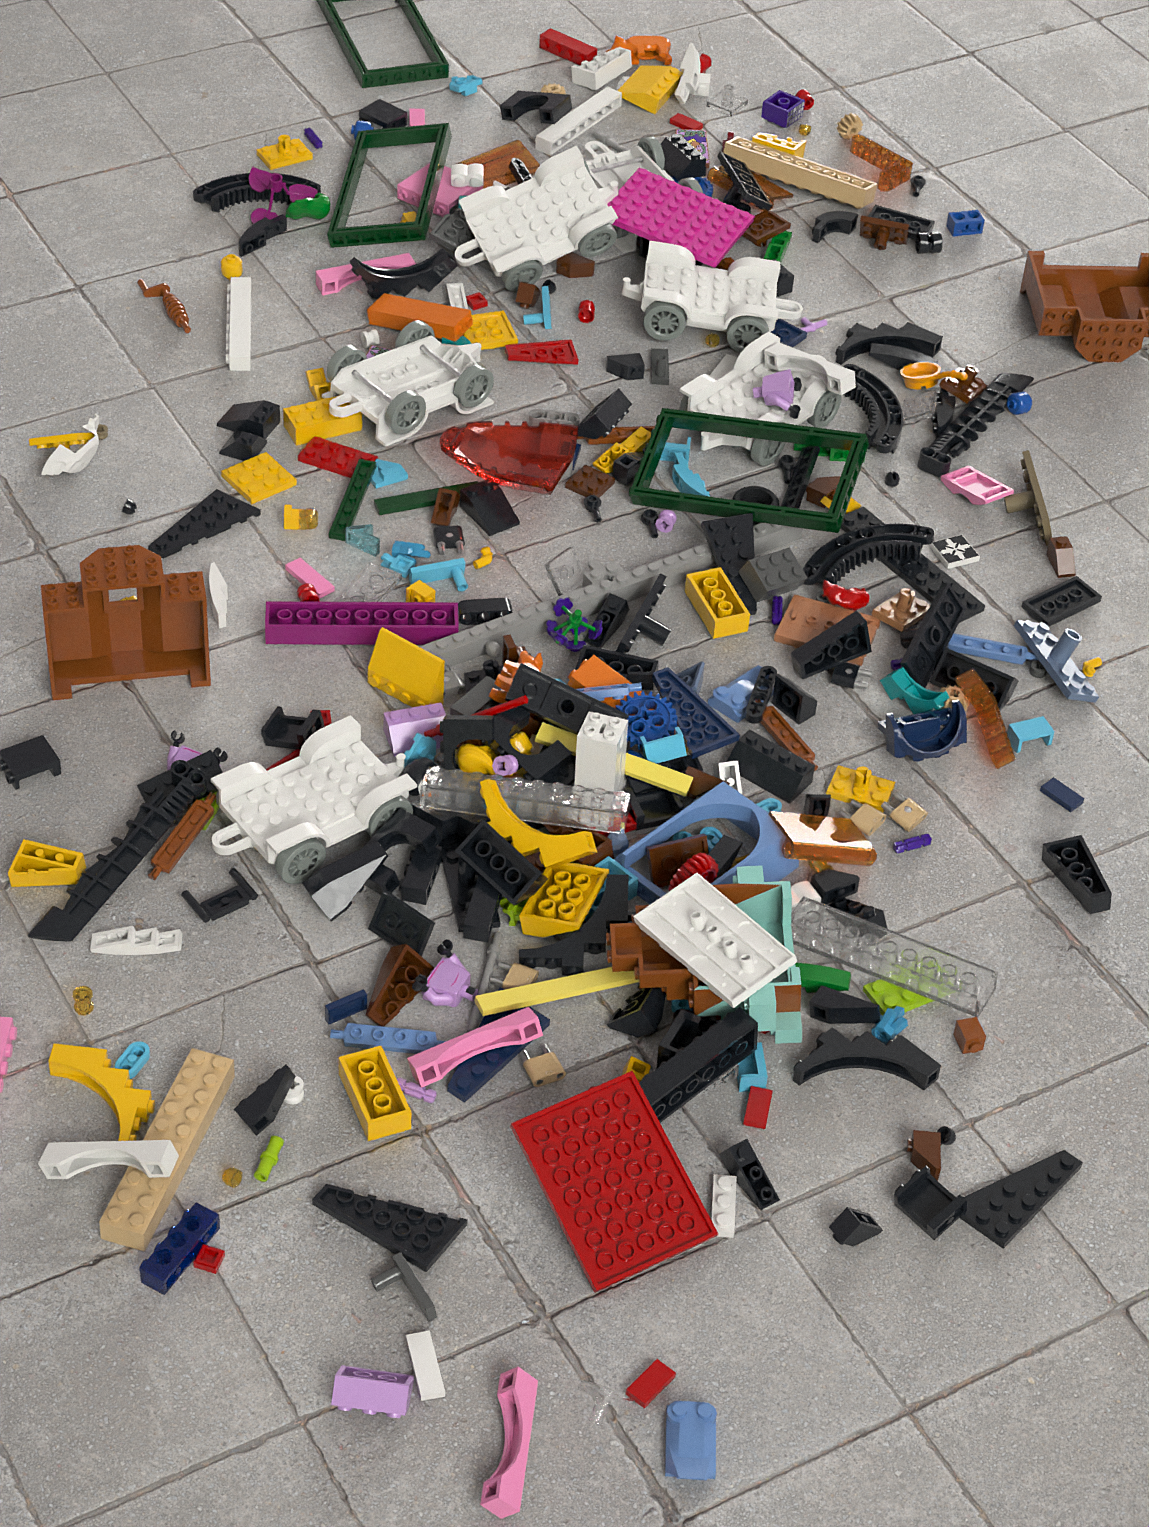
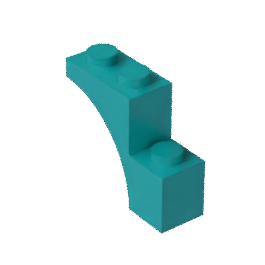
M904 667L892 671L880 680L891 700L898 697L900 700L904 698L913 714L929 712L933 709L938 710L950 698L946 691L934 692L920 686L909 676Z

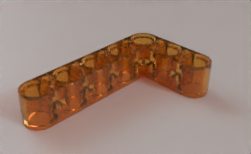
M857 134L852 136L850 152L883 170L879 173L877 186L880 191H890L911 178L913 163L910 160L863 135Z
M974 668L956 676L955 679L960 690L975 708L991 760L995 767L999 769L1015 761L1016 758L993 693Z

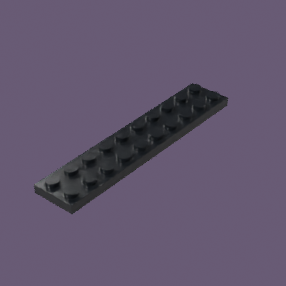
M863 506L844 516L841 529L847 533L859 528L885 523ZM922 553L920 559L916 562L913 558L906 560V557H903L900 560L896 556L894 560L891 557L885 560L881 557V562L930 603L934 600L941 584L948 582L966 608L959 623L985 610V604Z

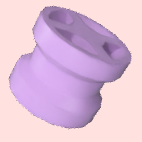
M668 509L662 510L656 520V528L664 533L670 532L676 523V514Z
M510 754L499 756L494 759L492 767L498 776L511 775L517 771L518 761Z

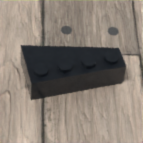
M857 610L791 652L793 668L802 679H806L872 652L867 621Z
M583 645L575 670L579 668L585 659L588 660L595 655L632 684L641 683L642 690L654 689L655 684L652 680V674L658 671V660Z
M1078 835L1044 843L1042 846L1043 863L1090 914L1110 910L1112 892L1083 836Z

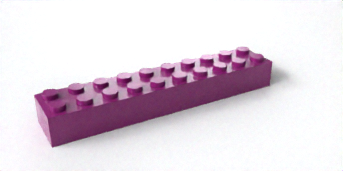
M266 601L265 644L375 645L379 631L383 627L415 645H425L459 632L457 602Z

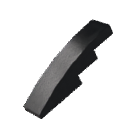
M871 343L869 349V356L897 370L901 365L907 366L917 362H930L938 365L939 360L925 354L892 345Z

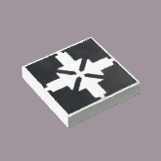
M962 534L933 541L930 544L932 551L947 569L974 563L980 559V555Z

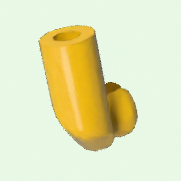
M490 547L481 548V558L473 561L475 569L482 568L492 562L493 553Z
M1096 657L1085 661L1082 666V673L1086 677H1092L1096 672L1094 668L1102 665L1101 658Z

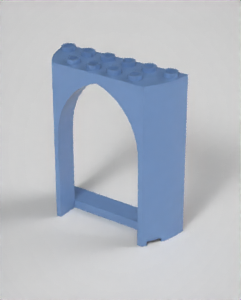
M723 781L627 848L614 860L639 878L637 896L650 905L666 893L630 867L647 854L646 847L662 844L692 823L705 819L726 818L756 839L758 843L744 860L712 882L711 885L733 884V876H737V867L763 866L764 882H779L799 867L800 853L792 829Z

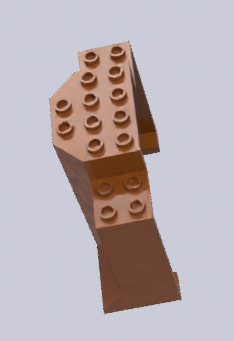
M1028 251L1020 294H1027L1039 336H1072L1075 348L1088 362H1123L1141 349L1144 337H1149V253L1140 254L1138 266L1043 265L1044 251Z
M140 545L98 548L81 561L80 582L41 585L52 700L72 699L71 685L190 675L191 688L211 686L207 600L202 571L163 574L160 555ZM137 589V599L109 602L108 590Z

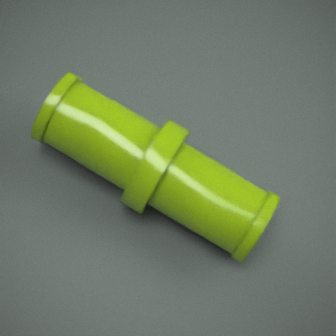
M271 1136L266 1150L260 1155L261 1161L254 1173V1177L259 1181H267L273 1166L278 1162V1154L284 1144V1140L279 1136Z

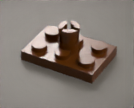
M765 210L755 215L754 221L742 234V237L758 247H761L762 243L764 247L767 245L768 239L790 229L791 223L771 210Z
M861 216L860 236L867 239L875 238L874 248L885 250L887 241L898 245H907L909 224Z
M967 365L965 369L959 367L955 370L967 373V380L945 377L939 384L941 388L966 404L976 398L988 385L981 378L976 377L979 370L977 368L972 370L974 368L972 365Z
M699 834L646 847L650 881L659 888L668 886L673 879V875L677 873V869H680L687 859H691L693 855H697L700 852L708 855L707 835Z

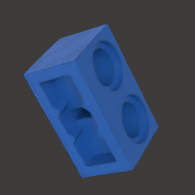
M979 210L948 213L946 227L953 237L982 234L985 220Z

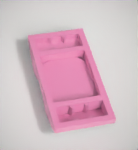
M970 466L941 476V481L953 494L961 493L974 505L988 504L1014 494L1013 489Z

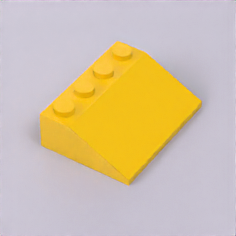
M641 65L618 91L622 93L623 99L656 114L675 93L683 73L671 66Z
M382 627L369 662L368 683L412 708L435 703H442L443 705L445 661Z
M570 862L556 868H546L543 874L548 880L533 896L529 897L519 915L522 933L543 938L579 930L603 886L607 874H609V869Z

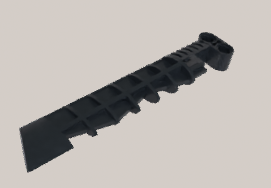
M1013 373L999 374L929 447L920 450L918 468L940 478L942 475L949 473L952 459L947 454L950 453L955 458L963 451H967L970 448V442L976 441L979 438L975 431L985 432L987 430L985 422H994L996 420L995 416L1005 411L1004 408L1009 395L1024 391L1034 380V377Z
M184 760L174 761L171 765V778L173 784L176 785L173 791L168 796L164 795L162 791H156L147 803L141 804L134 821L128 820L126 822L130 829L124 840L118 837L111 839L112 843L117 847L106 856L102 854L96 856L99 861L81 873L82 876L74 890L70 888L66 890L71 896L64 909L52 906L29 932L28 937L49 941H73L174 824V820H177L179 815H182L183 809H187L188 804H191L194 798L206 793V774Z

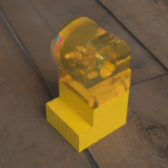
M284 505V529L306 530L317 527L318 511L311 507L292 509V505Z

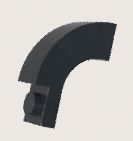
M831 211L819 215L815 219V226L812 229V241L819 243L827 234L833 232L850 235L857 226L858 214L847 211Z

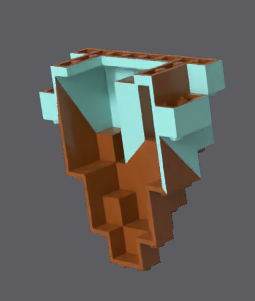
M763 866L737 867V876H733V884L712 885L794 954L791 929L792 894L790 881L764 882ZM636 905V914L649 905ZM636 914L631 915L632 923L610 924V933H606L607 946H611V950H607V961L612 963V972L634 971L635 980L639 979L640 988L662 987V992L666 991L667 1000L688 999L689 1008H693V1012L697 1016H716V1020L721 1021L726 1014L740 1007L758 1022V1032L770 1031V1035L775 1036V1044L802 1042L800 1013L801 977L800 968L796 967L795 964L788 967L782 974L775 979L773 978L772 981L733 1008L713 993L705 983L689 972L686 966L660 947L657 941L641 930L634 921L633 916Z

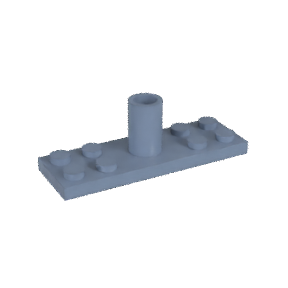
M1017 620L1013 626L1066 698L1096 703L1099 696L1095 692V688L1089 684L1086 676L1080 672L1070 658L1082 640L1080 634L1072 629H1065L1058 640L1045 623Z

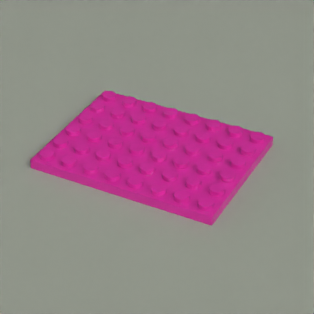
M642 168L636 170L618 190L619 194L607 204L608 207H613L618 216V219L612 225L650 241L682 246L693 254L695 260L716 268L747 230L755 217L747 211L737 209L732 205L725 204L718 199L706 196L704 193L694 191L689 187L682 186L675 181H670L661 175H656Z

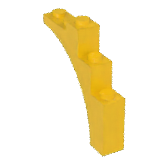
M485 779L480 781V793L487 806L486 814L491 820L487 823L507 841L512 840L511 845L524 857L540 851L539 858L544 867L556 868L597 853L592 832L581 831L569 835H550L533 829L520 820L508 807L501 796L495 780Z
M54 1043L48 1060L50 1075L73 1080L95 1091L108 1103L116 1115L120 1126L118 1141H136L135 1132L140 1130L141 1122L148 1123L149 1115L153 1114L155 1110V1100H152L151 1090L133 1089V1080L130 1079L129 1070L111 1068V1059H108L107 1049Z

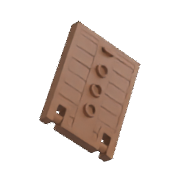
M794 594L775 633L774 641L799 648L855 611ZM860 613L867 621L870 644H872L881 620L874 616ZM867 654L848 662L862 666L864 657Z

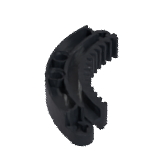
M242 173L222 177L201 185L193 190V200L198 203L206 202L212 205L213 212H220V209L224 210V207L229 208V205L235 206V203L240 204V202L246 203V201L252 202L253 200L256 202L268 200L270 202L271 189H265L262 192L253 190L249 185L250 173ZM281 174L282 182L286 183L288 191L291 185L302 184L318 190V193H321V186L316 182L293 175ZM284 188L278 193L274 192L273 200L275 203L281 201V204L287 202V205L292 203L290 195L286 194Z
M854 364L844 365V368L855 371L856 386L846 392L845 397L855 400V404L859 403V407H862V411H865V415L869 419L870 427L865 432L869 443L868 450L875 446L876 450L880 453L887 454L892 452L894 454L900 442L903 426V412L899 400L893 391L872 373Z
M879 524L842 534L823 545L806 562L803 571L808 579L803 584L809 586L816 584V582L823 584L824 580L837 584V581H841V577H845V573H850V569L855 570V565L861 567V563L866 565L868 560L873 563L874 559L881 561V557L885 560H888V557H891L893 560L896 556L900 560L906 557V560L913 558L916 562L920 559L923 545H929L934 541V530L930 527L914 524Z

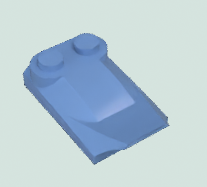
M757 665L725 687L715 688L713 696L708 699V705L739 723L745 718L746 707L762 667ZM760 686V687H759V688L762 689V690H767V689H768V688L765 687V686Z
M675 1401L666 1406L665 1476L691 1480L716 1478L717 1412L716 1408L710 1403Z

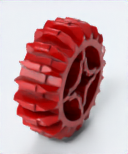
M700 852L697 855H693L691 859H687L682 864L680 869H677L678 871L673 875L668 890L671 891L696 873L711 884L717 877L718 864L706 853Z

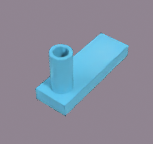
M548 286L542 287L543 313L523 315L524 325L544 323L545 329H552Z
M464 558L412 567L409 572L410 585L418 580L427 583L453 578L458 591H465L468 588L464 577L465 560Z

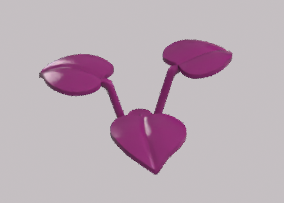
M253 166L249 174L250 187L257 192L271 189L268 211L264 208L255 209L251 213V222L255 224L265 217L271 220L278 216L275 212H271L274 192L278 193L282 188H284L287 195H290L292 203L295 200L314 198L318 190L306 185L294 184L289 187L288 191L286 183L282 182L281 174H271Z

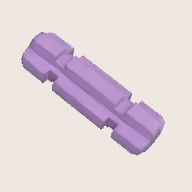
M397 1078L404 1094L420 1100L423 1098V1101L428 1103L435 1101L436 1091L432 1089L426 1090V1087L421 1088L418 1084L410 1081L407 1083L406 1080Z

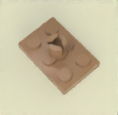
M903 588L898 594L874 608L872 616L902 632L922 620L930 604L915 597V592H910L911 589Z

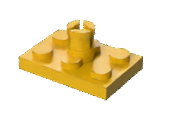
M285 134L280 135V137L278 136L277 144L256 149L257 156L270 170L313 159V153L299 138L291 140V137Z
M72 433L29 438V446H37V449H57L61 444L70 450L72 445L88 443V440L94 437V433Z
M838 765L826 794H831V798L849 804L853 799L863 805L867 803L884 813L885 810L881 805L884 802L888 803L894 790L895 782L871 775V770L868 771V768L864 766L853 770Z

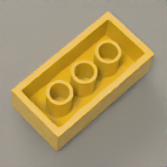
M335 396L283 408V422L285 429L297 446L309 443L314 436L327 439L361 431L362 412L347 417L333 416L329 412V403L332 399L338 397ZM347 402L345 404L339 405L338 407H345L350 405V403Z
M721 567L686 574L685 593L713 639L748 631L750 613Z
M382 1046L338 1057L339 1076L367 1140L371 1141L410 1130L412 1112Z

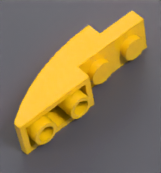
M643 427L638 428L621 444L616 442L592 463L593 466L604 473H612L613 463L621 455L643 451L646 444L650 441L651 432Z

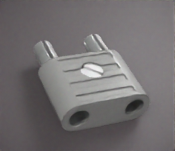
M445 665L444 698L464 693L466 687L458 673L453 671L450 665Z

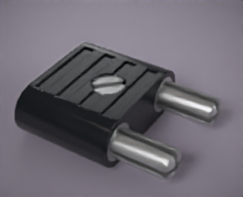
M438 526L433 529L435 544L439 549L440 555H442V552L443 555L446 553L445 549L457 548L459 554L460 549L461 554L464 553L463 546L465 541L461 526Z
M845 662L835 666L831 684L852 689L854 687L867 689L868 683L857 681L858 674L871 677L872 671L862 669L860 665Z

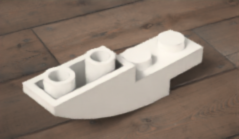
M693 43L689 44L688 49L685 51L684 59L680 64V70L683 75L680 78L678 88L675 90V97L682 104L686 103L690 91L696 92L700 78V57Z

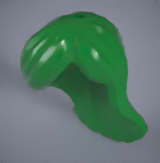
M317 193L314 198L295 200L286 209L285 216L296 220L303 217L323 219L330 211L329 197L325 194Z

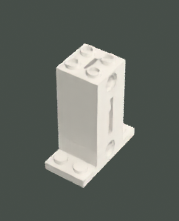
M588 712L577 735L574 802L569 817L582 824L596 826V830H608L613 813L618 806L616 801L617 799L621 800L623 789L628 785L625 778L627 776L625 775L628 720Z

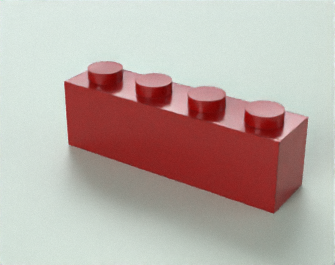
M550 28L540 34L539 48L577 65H581L583 61H593V57L597 56L598 48Z

